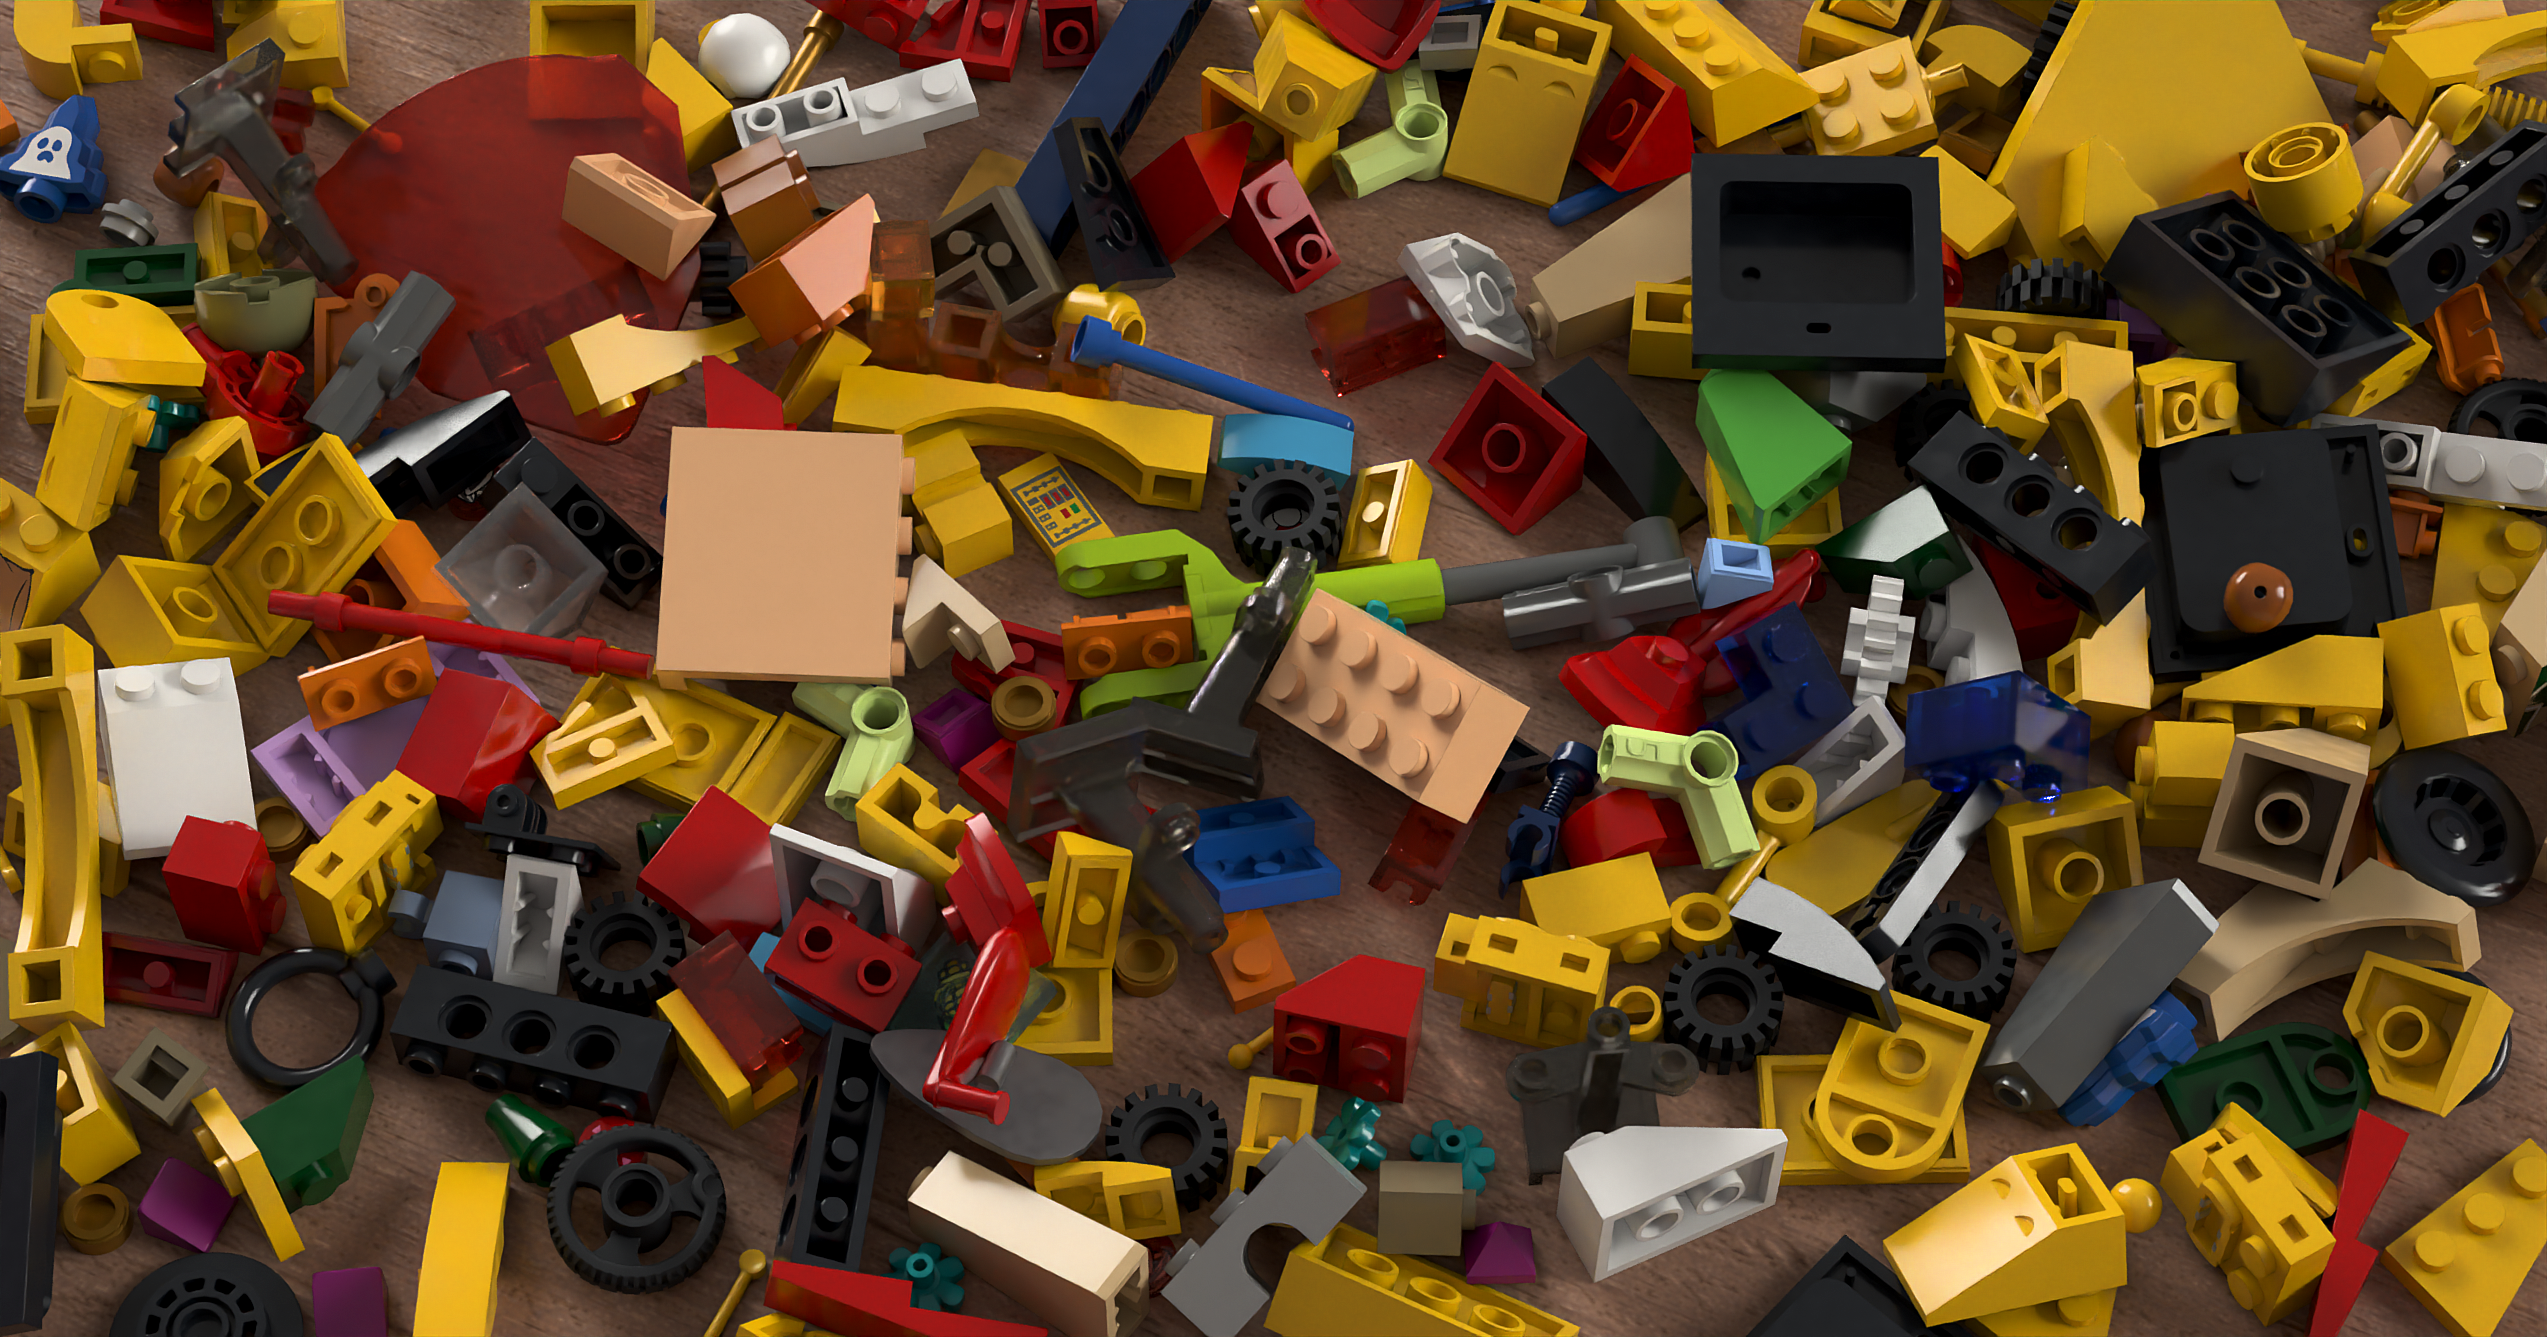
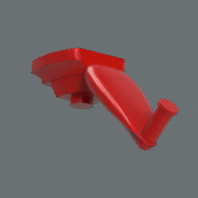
M1301 0V6L1313 23L1334 44L1379 68V71L1393 74L1405 64L1419 47V43L1422 42L1439 12L1442 0Z
M1802 548L1794 552L1791 557L1774 560L1771 562L1774 580L1772 590L1717 608L1701 609L1698 614L1679 617L1667 629L1665 636L1628 637L1611 650L1583 653L1570 657L1561 669L1558 677L1577 702L1605 728L1615 724L1691 737L1699 732L1707 719L1702 697H1718L1733 692L1748 681L1771 658L1787 637L1798 619L1805 602H1818L1826 595L1827 584L1820 571L1821 557L1813 549Z
M980 812L964 820L965 833L962 841L955 848L960 867L944 884L950 906L940 910L943 923L954 944L958 947L967 943L977 960L966 983L956 1013L925 1079L922 1095L934 1108L941 1109L946 1107L988 1119L990 1124L1000 1125L1005 1120L1010 1106L1008 1092L1000 1090L991 1092L968 1084L975 1079L992 1044L997 1040L1005 1039L1016 1019L1028 989L1030 967L1035 969L1051 961L1052 956L1035 902L985 814Z

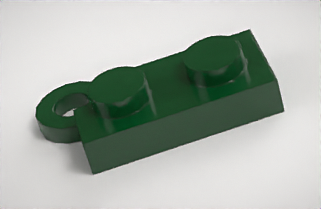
M198 243L76 250L74 279L65 280L57 284L50 291L49 297L61 291L86 289L131 296L156 307L194 305V285L201 281L202 257Z

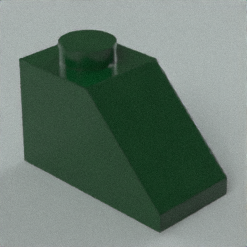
M1926 484L1815 546L1817 553L1844 593L1869 595L1873 575L1903 579L1902 599L1919 601L1974 570L1950 520Z
M358 1054L240 1122L259 1149L289 1215L305 1205H316L326 1200L335 1192L339 1185L350 1178L374 1100V1093L365 1064Z

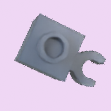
M446 870L435 901L429 900L416 892L395 890L387 912L389 917L396 918L392 929L393 934L408 939L423 938L430 967L493 981L504 881Z

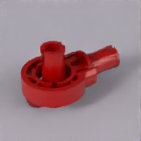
M196 322L185 326L181 330L183 335L207 363L203 387H195L206 398L204 406L210 420L240 416L247 421L260 466L266 467L278 458L304 445L312 429L304 423L303 417L311 406L304 397L294 390L298 379L305 371L304 366L298 359L277 350L276 353L269 351L264 358L265 362L262 368H260L255 362H251L252 358L246 352L240 350L228 352L217 343L209 339Z

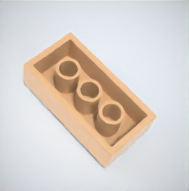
M1319 588L1315 590L1256 699V702L1414 800L1465 824L1468 823L1530 707L1376 617Z

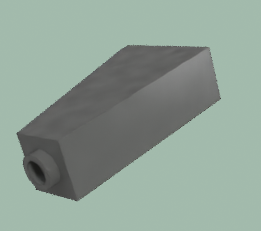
M2179 878L2094 894L1986 1051L1976 1069L1993 1086V1093L1996 1098L2018 1114L2060 1108L2213 936L2220 923Z

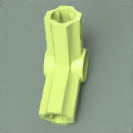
M1419 59L1407 60L1397 72L1384 74V85L1392 126L1332 153L1333 169L1337 174L1341 188L1350 199H1359L1405 177L1415 181H1428L1443 174L1449 152L1448 117L1441 106L1435 71L1421 70Z
M798 682L792 692L794 705L847 740L825 793V802L829 809L842 815L845 820L857 822L855 804L897 762L905 764L915 752L916 740L906 699L898 690L890 687H873L870 684ZM883 727H889V728H886V729L877 730V729H880V728H883Z
M1611 724L1606 728L1597 760V773L1601 776L1602 784L1664 793L1672 800L1680 803L1704 869H1712L1713 871L1732 866L1742 860L1753 857L1761 850L1734 778L1739 764L1737 751L1732 742L1723 734L1711 730L1700 731L1688 737ZM1691 759L1699 762L1704 767L1708 778L1702 777L1694 770Z

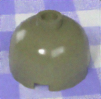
M296 268L261 269L262 276L242 278L241 272H236L200 281L194 285V308L199 327L209 339L217 343L228 352L234 350L244 351L252 358L251 362H255L262 368L265 362L264 358L269 351L274 353L277 350L285 353L300 348L312 335L314 330V298H319L314 272Z

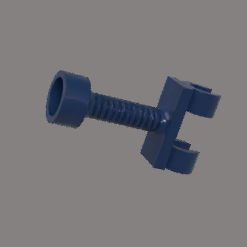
M1575 741L1561 743L1546 768L1547 777L1552 786L1539 810L1522 804L1517 820L1510 824L1505 844V852L1510 862L1503 866L1498 886V893L1502 900L1507 893L1509 884L1551 874L1559 825L1574 797L1590 794L1600 778V774L1597 773L1598 753L1591 747Z

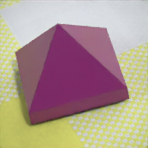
M1500 1221L1477 1226L1475 1230H1463L1466 1284L1536 1282L1531 1228Z

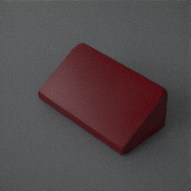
M102 931L104 1000L219 1018L238 964L239 951L123 932Z

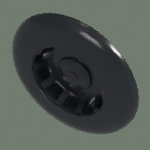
M2421 747L2402 752L2389 760L2380 770L2372 795L2374 818L2385 846L2405 872L2417 881L2448 896L2458 897L2468 906L2473 907L2500 905L2516 897L2525 888L2533 873L2536 860V843L2533 829L2517 797L2496 774L2466 755L2437 747Z
M210 1252L177 1259L145 1277L134 1287L119 1307L110 1328L109 1337H246V1332L248 1331L255 1334L254 1337H303L304 1325L300 1305L294 1292L286 1281L273 1269L253 1258L243 1255ZM240 1309L246 1310V1311H250V1310H252V1311H251V1312L242 1313V1312L240 1311Z

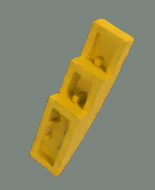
M441 1162L424 1248L413 1337H491L497 1308V1276L504 1248L503 1220L511 1188L510 1163Z

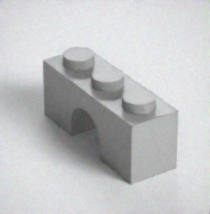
M1307 1132L1295 1144L1284 1135L1257 1164L1256 1167L1266 1176L1247 1196L1239 1187H1236L1209 1217L1219 1226L1212 1236L1201 1247L1190 1238L1163 1268L1172 1279L1160 1293L1208 1337H1234L1274 1292V1289L1255 1272L1249 1260V1240L1256 1229L1270 1223L1288 1224L1298 1229L1317 1246L1367 1190V1187Z

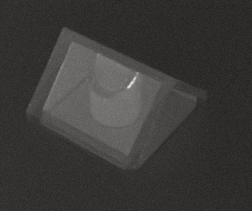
M523 482L510 492L430 570L482 625L558 639L580 629L609 572Z

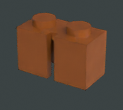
M776 133L711 164L728 215L755 264L771 256L816 223L813 210L822 205L810 182L812 181L811 176L798 150L795 148L786 153Z

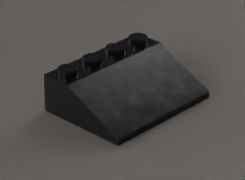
M2231 189L2134 216L2099 274L2116 288V294L2121 301L2132 308L2142 310L2160 325L2162 334L2170 342L2187 348L2201 360L2236 363L2238 392L2252 403L2253 411L2260 418L2281 428L2315 417L2406 349L2413 339L2284 232H2278L2273 229L2256 209Z

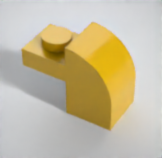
M14 0L13 29L28 77L32 84L42 93L52 98L66 101L74 94L83 96V84L142 80L143 61L132 23L84 27L76 0Z
M1977 25L1951 26L1927 37L1921 59V66L1926 70L1927 74L1961 62L1969 87H1963L1936 96L1934 119L1936 120L1954 102L1970 112L1981 106L2004 116L2021 100L2022 80L2028 69L2026 66L2029 57L2032 56L2033 52L2001 32Z
M1251 1076L1249 1078L1241 1143L1235 1150L1229 1195L1236 1187H1239L1247 1196L1266 1176L1256 1167L1257 1164L1284 1135L1293 1144L1305 1132L1312 1136L1319 1085ZM1284 1223L1267 1224L1280 1227L1294 1228L1293 1226Z

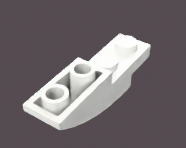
M961 58L852 91L848 90L845 79L842 77L730 111L742 149L776 133L786 153L796 148L806 167L860 163L926 148L923 133L979 116L977 102Z
M2319 413L2312 418L2311 429L2377 423L2387 488L2390 493L2395 490H2405L2426 495L2430 500L2499 510H2504L2505 506L2547 511V444L2441 432L2434 426Z
M1957 534L1974 570L1925 597L1926 607L1921 617L1919 634L1921 639L1927 640V667L1947 671L1945 691L1952 694L1953 710L1948 720L1946 737L1949 743L1954 744L1955 771L1963 773L1975 766H1983L1985 768L2003 739V728L2025 695V686L2018 645L2006 609L1994 584L1978 558L1961 536Z

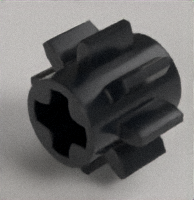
M702 242V245H699L700 257H685L686 302H702V316H731V313L734 312L733 301H736V299L727 287L748 273L747 256H731V242Z

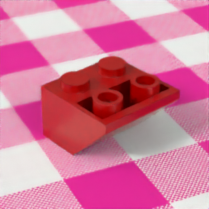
M1358 954L1277 996L1273 1018V1075L1285 1077L1288 1081L1322 1085L1349 1091L1354 1096H1358L1368 1102L1389 1100L1403 1104L1421 1038L1426 968Z

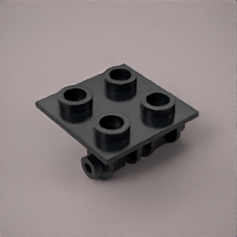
M512 784L499 785L490 792L486 802L482 825L465 822L464 829L483 842L481 849L497 854L496 860L507 863V856L511 853L574 864L576 865L578 876L598 878L600 868L620 871L621 868L620 863L595 843L546 835L548 826L546 811L520 788Z

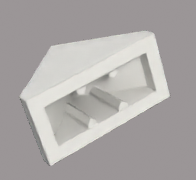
M1870 696L1792 765L1800 767L1809 773L1816 784L1817 819L1814 825L1816 827L1831 823L1880 795L1901 786L1912 747L1879 696Z
M513 853L507 856L493 974L494 982L557 995L561 991L567 972L563 945H566L564 935L567 926L576 928L574 915L581 908L586 912L576 865Z

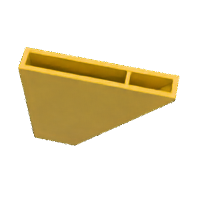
M2081 0L1985 181L2018 208V214L2007 244L2002 245L2009 259L2008 268L2010 275L2013 273V267L2020 263L2027 269H2031V260L2042 258L2043 265L2048 266L2052 265V258H2063L2064 267H2069L2075 261L2059 239L2065 155L2097 134L2102 137L2106 144L2113 146L2121 154L2126 164V171L2141 191L2150 195L2162 209L2201 198L2206 193L2215 194L2230 189L2243 200L2248 201L2254 198L2244 169V161L2248 153L2259 142L2278 131L2300 124L2314 122L2334 124L2275 0Z

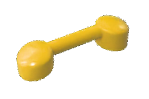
M2465 84L2452 85L2439 95L2431 105L2424 123L2380 190L2370 198L2361 222V245L2414 205L2403 200V197L2440 140L2456 146L2468 138L2485 116L2491 102L2490 95Z
M1792 765L1775 766L1765 771L1757 779L1752 791V824L1761 850L1753 857L1734 864L1712 895L1693 892L1682 895L1672 902L1669 908L1673 917L1670 939L1674 946L1684 954L1694 951L1698 958H1702L1703 947L1714 944L1717 955L1723 953L1726 950L1727 944L1731 945L1734 939V927L1728 915L1754 879L1758 877L1778 847H1786L1802 841L1811 833L1817 819V788L1809 773L1800 767Z

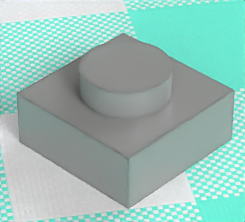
M1481 15L1436 16L1430 30L1422 42L1419 43L1421 70L1457 72L1463 69L1474 68L1483 39Z

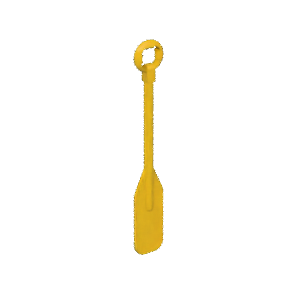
M2200 680L2154 684V692L2150 702L2151 709L2180 694L2184 688L2199 683ZM2072 723L1987 771L2001 788L2006 790L2115 729ZM1960 774L1912 780L1880 795L1809 834L1804 840L1793 843L1778 851L1769 859L1765 867V880L1793 891L1820 907L1834 919L1865 901L1943 790Z

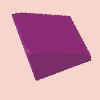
M953 688L911 718L914 735L948 769L956 774H959L961 767L1004 737L994 726L990 704L958 688Z
M169 1156L141 1201L137 1214L145 1234L197 1254L209 1253L237 1205L239 1198L238 1195L231 1198L225 1187L185 1162Z
M380 1267L313 1273L312 1295L316 1337H389L388 1286Z

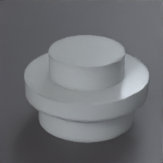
M122 199L119 205L105 203L100 211V215L103 218L98 228L100 233L120 247L145 246L146 243H154L159 235L158 229L151 223L154 218L152 213L133 201Z

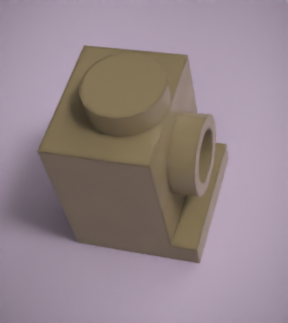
M154 1026L111 1081L125 1098L178 1136L196 1114L191 1100L210 1090L202 1079L211 1068Z

